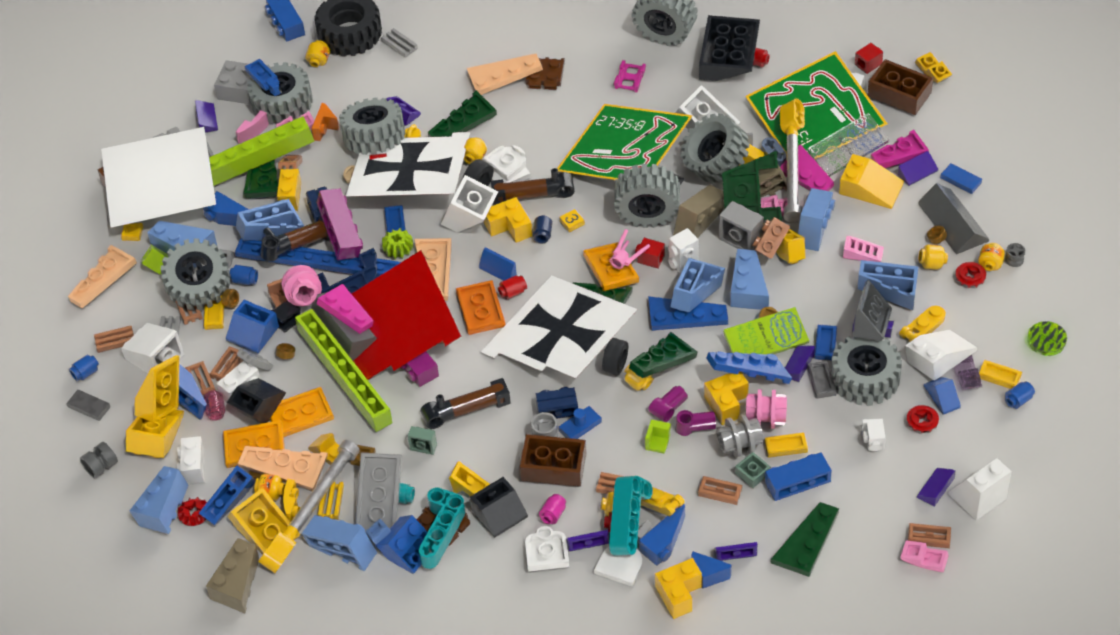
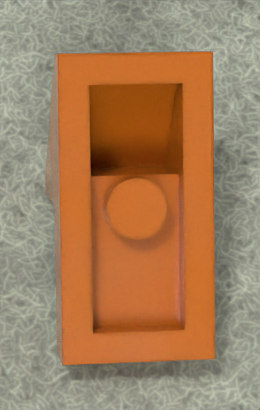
M321 103L311 128L314 141H321L327 129L339 130L337 117L325 103Z

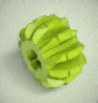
M399 228L398 231L392 229L391 233L386 232L385 237H382V249L388 258L393 256L394 259L397 257L403 259L404 255H409L410 251L413 250V238L407 230L402 231Z

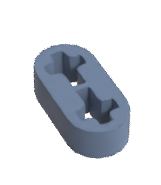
M770 137L763 139L761 150L764 152V155L777 151L778 165L781 166L786 161V152L776 139Z

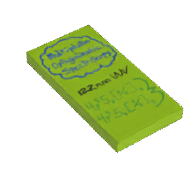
M796 307L723 330L731 353L777 354L808 344L810 341Z

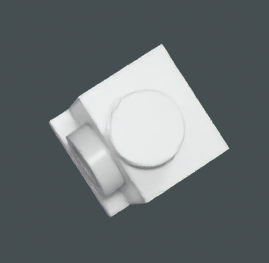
M883 419L862 420L863 442L867 443L868 451L884 450L886 438Z

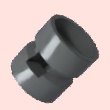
M102 441L93 448V452L88 451L81 456L80 462L91 477L97 478L104 473V468L109 469L118 462V459L109 445Z

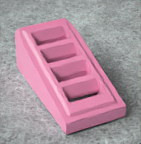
M847 236L843 258L881 262L884 247Z

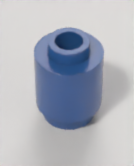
M235 265L234 268L230 269V279H232V283L251 286L257 283L258 270L254 269V267Z
M87 354L73 363L72 367L69 368V372L76 381L84 380L98 371L97 366L99 363L93 355L90 357Z
M1027 381L1020 382L1005 393V401L1008 406L1018 409L1033 398L1035 389Z

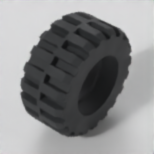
M327 0L318 7L314 16L318 40L325 42L331 53L335 55L356 56L358 53H365V50L373 48V44L376 45L382 34L379 8L373 0ZM348 22H355V23H357V24L352 25V26H345V27H344V26H339V25H341V24L348 23Z

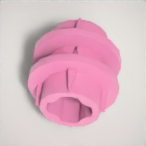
M305 265L293 266L286 271L281 281L286 299L295 306H310L316 299L317 294H321L322 291L317 273L314 269Z
M758 389V394H748L746 400V417L748 420L757 418L760 426L761 422H771V429H775V425H785L786 395H778L776 390H772V397L762 396V389Z

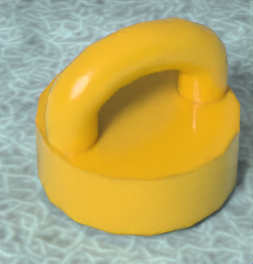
M415 124L405 129L404 138L421 137V131Z

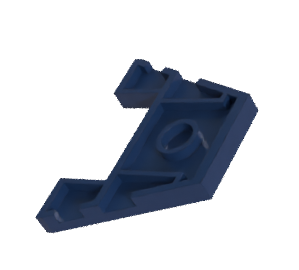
M371 248L359 254V258L364 266L363 270L329 286L323 272L318 274L322 286L321 293L329 292L343 284L352 294L376 279L377 253L375 249Z

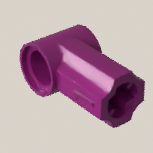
M674 386L662 398H655L651 402L648 411L661 421L668 422L674 415L675 410L688 399V394L681 386Z
M682 410L677 414L676 432L681 436H688L693 431L716 429L715 413L713 411L692 413L688 410Z

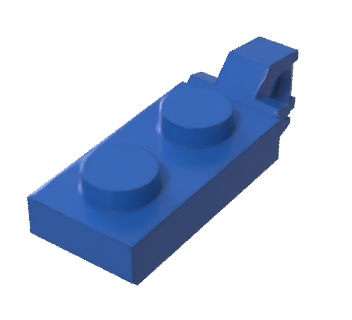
M261 59L244 66L245 71L265 91L270 90L274 96L281 93L277 76Z

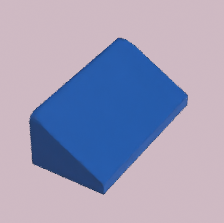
M486 247L483 249L479 263L481 270L503 281L517 275L516 263Z

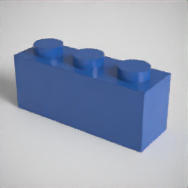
M266 0L265 11L267 15H271L273 25H277L279 35L283 36L286 42L305 35L303 22L290 0Z
M822 452L810 454L805 458L790 461L779 467L770 468L765 472V484L773 499L778 501L831 482L832 470Z

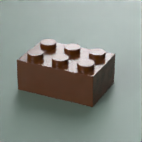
M885 59L868 81L867 96L916 115L932 93L933 78Z
M526 434L520 463L521 481L581 487L587 454L586 440Z

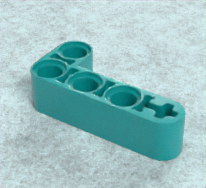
M639 476L617 477L615 480L609 542L610 552L613 556L634 555L637 549L641 500L650 499L653 493L651 483Z
M438 487L430 489L427 494L429 509L432 513L437 514L419 547L421 565L427 569H432L439 564L466 513L464 499L461 495Z

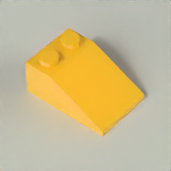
M852 154L840 179L839 194L892 209L904 181L873 160Z
M178 355L150 369L135 397V416L155 422L178 409Z
M175 410L155 422H150L137 416L126 430V452H132L136 455H149L154 458H164L171 449L184 416V411Z
M263 487L233 509L227 516L237 530L250 543L256 545L257 550L262 555L278 532H284L290 524L288 518ZM298 532V534L296 535V537L294 538V540L297 539V538L300 536V533H299V532Z

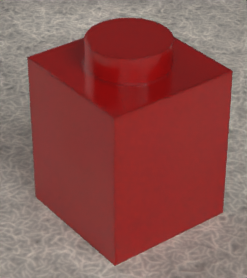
M869 43L855 53V65L866 74L882 64L883 51L873 43Z
M644 237L641 244L637 245L635 253L647 244L650 247L637 257V263L659 269L665 257V243Z

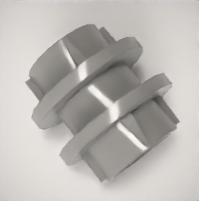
M742 414L738 417V423H734L733 419L727 418L725 419V426L717 428V437L722 452L728 453L732 451L735 457L742 455L743 448H746L747 452L751 454L755 452V445L763 443V433L757 418L748 420Z

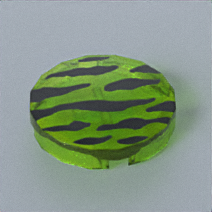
M1042 321L1034 324L1029 329L1027 341L1028 345L1036 353L1038 351L1041 355L1052 356L1063 351L1067 343V334L1063 327L1057 323Z

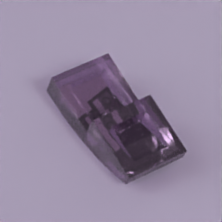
M972 355L954 367L962 390L982 387L979 371L975 367Z

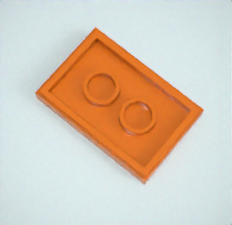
M493 280L456 288L468 335L502 328L506 325Z

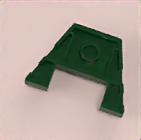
M777 151L722 173L725 208L733 201L753 212L759 213L764 217V221H770L773 217L782 221L781 206L761 208L759 170L778 169Z

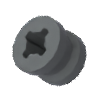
M1019 243L1008 245L1005 262L1011 267L1021 266L1024 262L1025 247Z

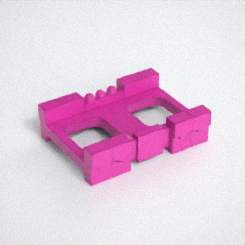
M622 60L619 75L616 76L614 81L615 89L634 90L637 93L646 70V64L643 63L640 66L628 64L626 60ZM630 67L637 68L638 72L637 74L627 73V69ZM623 80L634 81L633 86L622 85Z

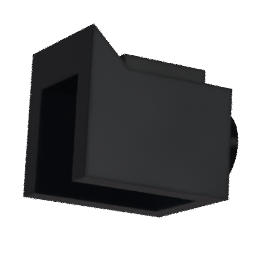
M287 300L271 311L276 313L279 329L286 333L296 325L295 317L300 315L301 309Z

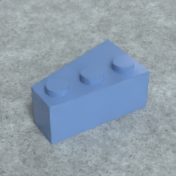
M814 188L810 190L800 215L798 234L805 238V249L819 251L824 231L835 207L833 192Z
M289 199L238 212L236 229L243 240H262L266 236L263 233L266 227H269L274 235L278 236L304 226Z
M158 221L147 232L150 244L165 253L169 249L175 251L174 245L177 243L180 246L185 245L183 240L189 239V243H194V238H199L200 243H203L205 239L209 241L210 246L213 243L217 245L214 231Z
M737 249L731 287V307L757 310L769 307V294L756 250Z
M688 258L674 288L671 307L680 311L690 312L722 286L725 268Z
M861 260L858 289L863 291L865 282L869 279L885 300L913 310L918 267Z
M163 466L129 511L140 527L169 534L171 531L169 527L171 521L177 516L175 512L177 506L181 505L189 485L179 469Z
M314 515L302 532L310 547L329 556H332L333 553L343 557L342 561L347 564L352 561L358 564L359 569L362 571L366 570L377 554L365 533V529L359 524L354 525L343 520L338 521L326 516Z

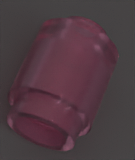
M215 390L209 391L204 395L207 403L206 415L210 420H220L224 417L225 413L223 394Z

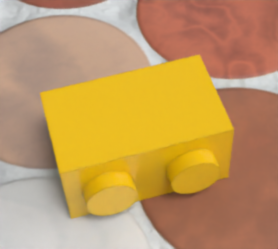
M299 169L280 170L277 193L278 201L289 199L295 211L299 209L302 185Z

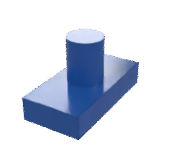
M590 406L585 409L578 408L574 411V416L558 426L565 438L578 439L602 422V417Z

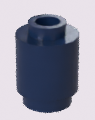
M541 215L534 220L532 235L537 243H546L551 238L553 221L548 216Z

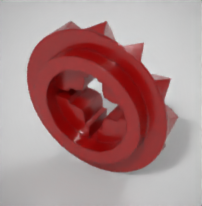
M975 262L962 263L956 269V281H960L961 286L967 285L968 288L971 286L977 288L979 284L984 283L986 270ZM968 273L971 274L972 276L974 275V278H971L970 276H967Z
M926 405L915 406L907 414L908 426H911L914 431H921V433L924 431L931 432L932 429L937 428L939 415L932 407ZM926 417V421L919 423V419Z
M189 497L188 501H182L181 506L178 507L177 515L179 520L187 526H196L206 521L207 519L199 514L207 503L205 499L201 500L199 497L191 499ZM196 507L197 511H194L191 515L190 510Z

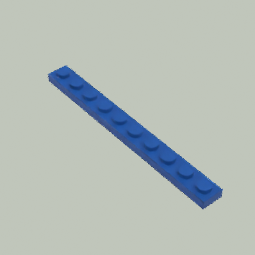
M240 238L235 250L236 257L266 261L260 256L262 241L243 240ZM304 247L280 254L275 261H268L294 266L305 265L314 269L355 274L364 269L359 257L337 260L335 252ZM377 258V277L401 262Z

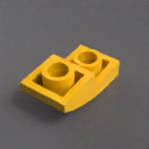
M931 52L917 58L915 61L922 72L932 77L936 83L952 76V73L943 61L938 62Z
M287 479L283 503L286 517L291 522L300 510L297 503L299 489H297L295 480Z

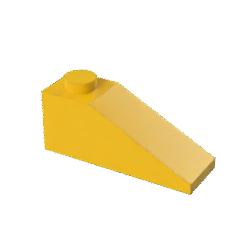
M789 229L776 253L790 264L806 259L805 238Z

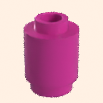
M553 494L548 497L539 512L541 520L546 524H556L566 508V500L559 494Z

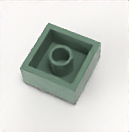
M411 426L408 433L410 450L434 455L437 447L435 431Z
M752 452L735 466V474L750 487L754 488L765 479V472L771 466Z

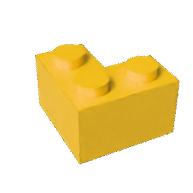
M517 197L490 207L484 219V225L491 237L505 231H509L515 243L533 237L531 221Z
M741 371L738 374L728 373L705 382L704 397L721 425H725V419L731 418L733 421L737 420L740 415V404L738 401L747 398L749 383Z
M693 558L655 573V587L673 619L692 612V597L689 592L702 587V573Z

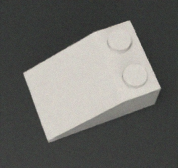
M702 85L675 112L693 115L685 126L688 130L690 128L694 129L696 127L694 123L697 121L701 123L703 117L707 116L710 118V114H716L717 116L718 113L723 114L737 125L740 123Z
M951 330L919 335L905 345L907 363L934 381L977 351L976 346Z

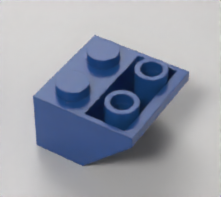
M243 300L233 312L226 340L258 354L279 328L276 313Z
M413 515L399 517L390 528L391 532L376 547L389 561L414 574L421 566L419 547L428 532Z

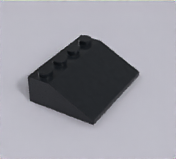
M708 15L699 62V80L719 81L752 72L760 19Z

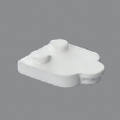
M542 526L537 529L536 533L527 536L525 546L528 572L570 567L567 541L564 533L553 531L548 526Z

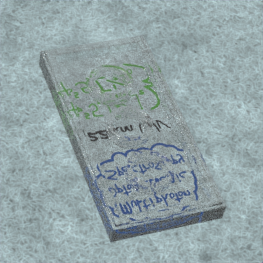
M867 113L808 148V152L827 175L831 177L846 168L852 154L865 157L889 143V138L872 116Z

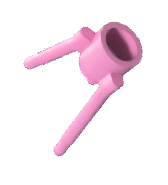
M627 229L624 230L616 249L613 251L614 255L610 259L611 265L617 269H622L624 265L629 266L634 259L650 247L647 244L628 258L629 254L625 249L629 244V240H626L623 244L628 233Z

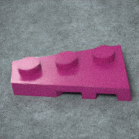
M912 130L905 138L901 136L897 139L896 143L886 145L872 153L871 160L883 168L903 164L926 151L929 152V149L915 130Z
M800 144L798 146V184L809 191L811 188L830 191L834 186V181ZM786 160V161L780 166V168L782 169V171H783L785 177H787V160Z
M343 284L322 295L317 300V305L359 334L373 325V319Z

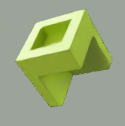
M151 244L142 257L141 262L161 275V266H164L162 260L164 257L168 258V254Z
M651 419L645 437V450L663 454L666 452L671 436V423Z

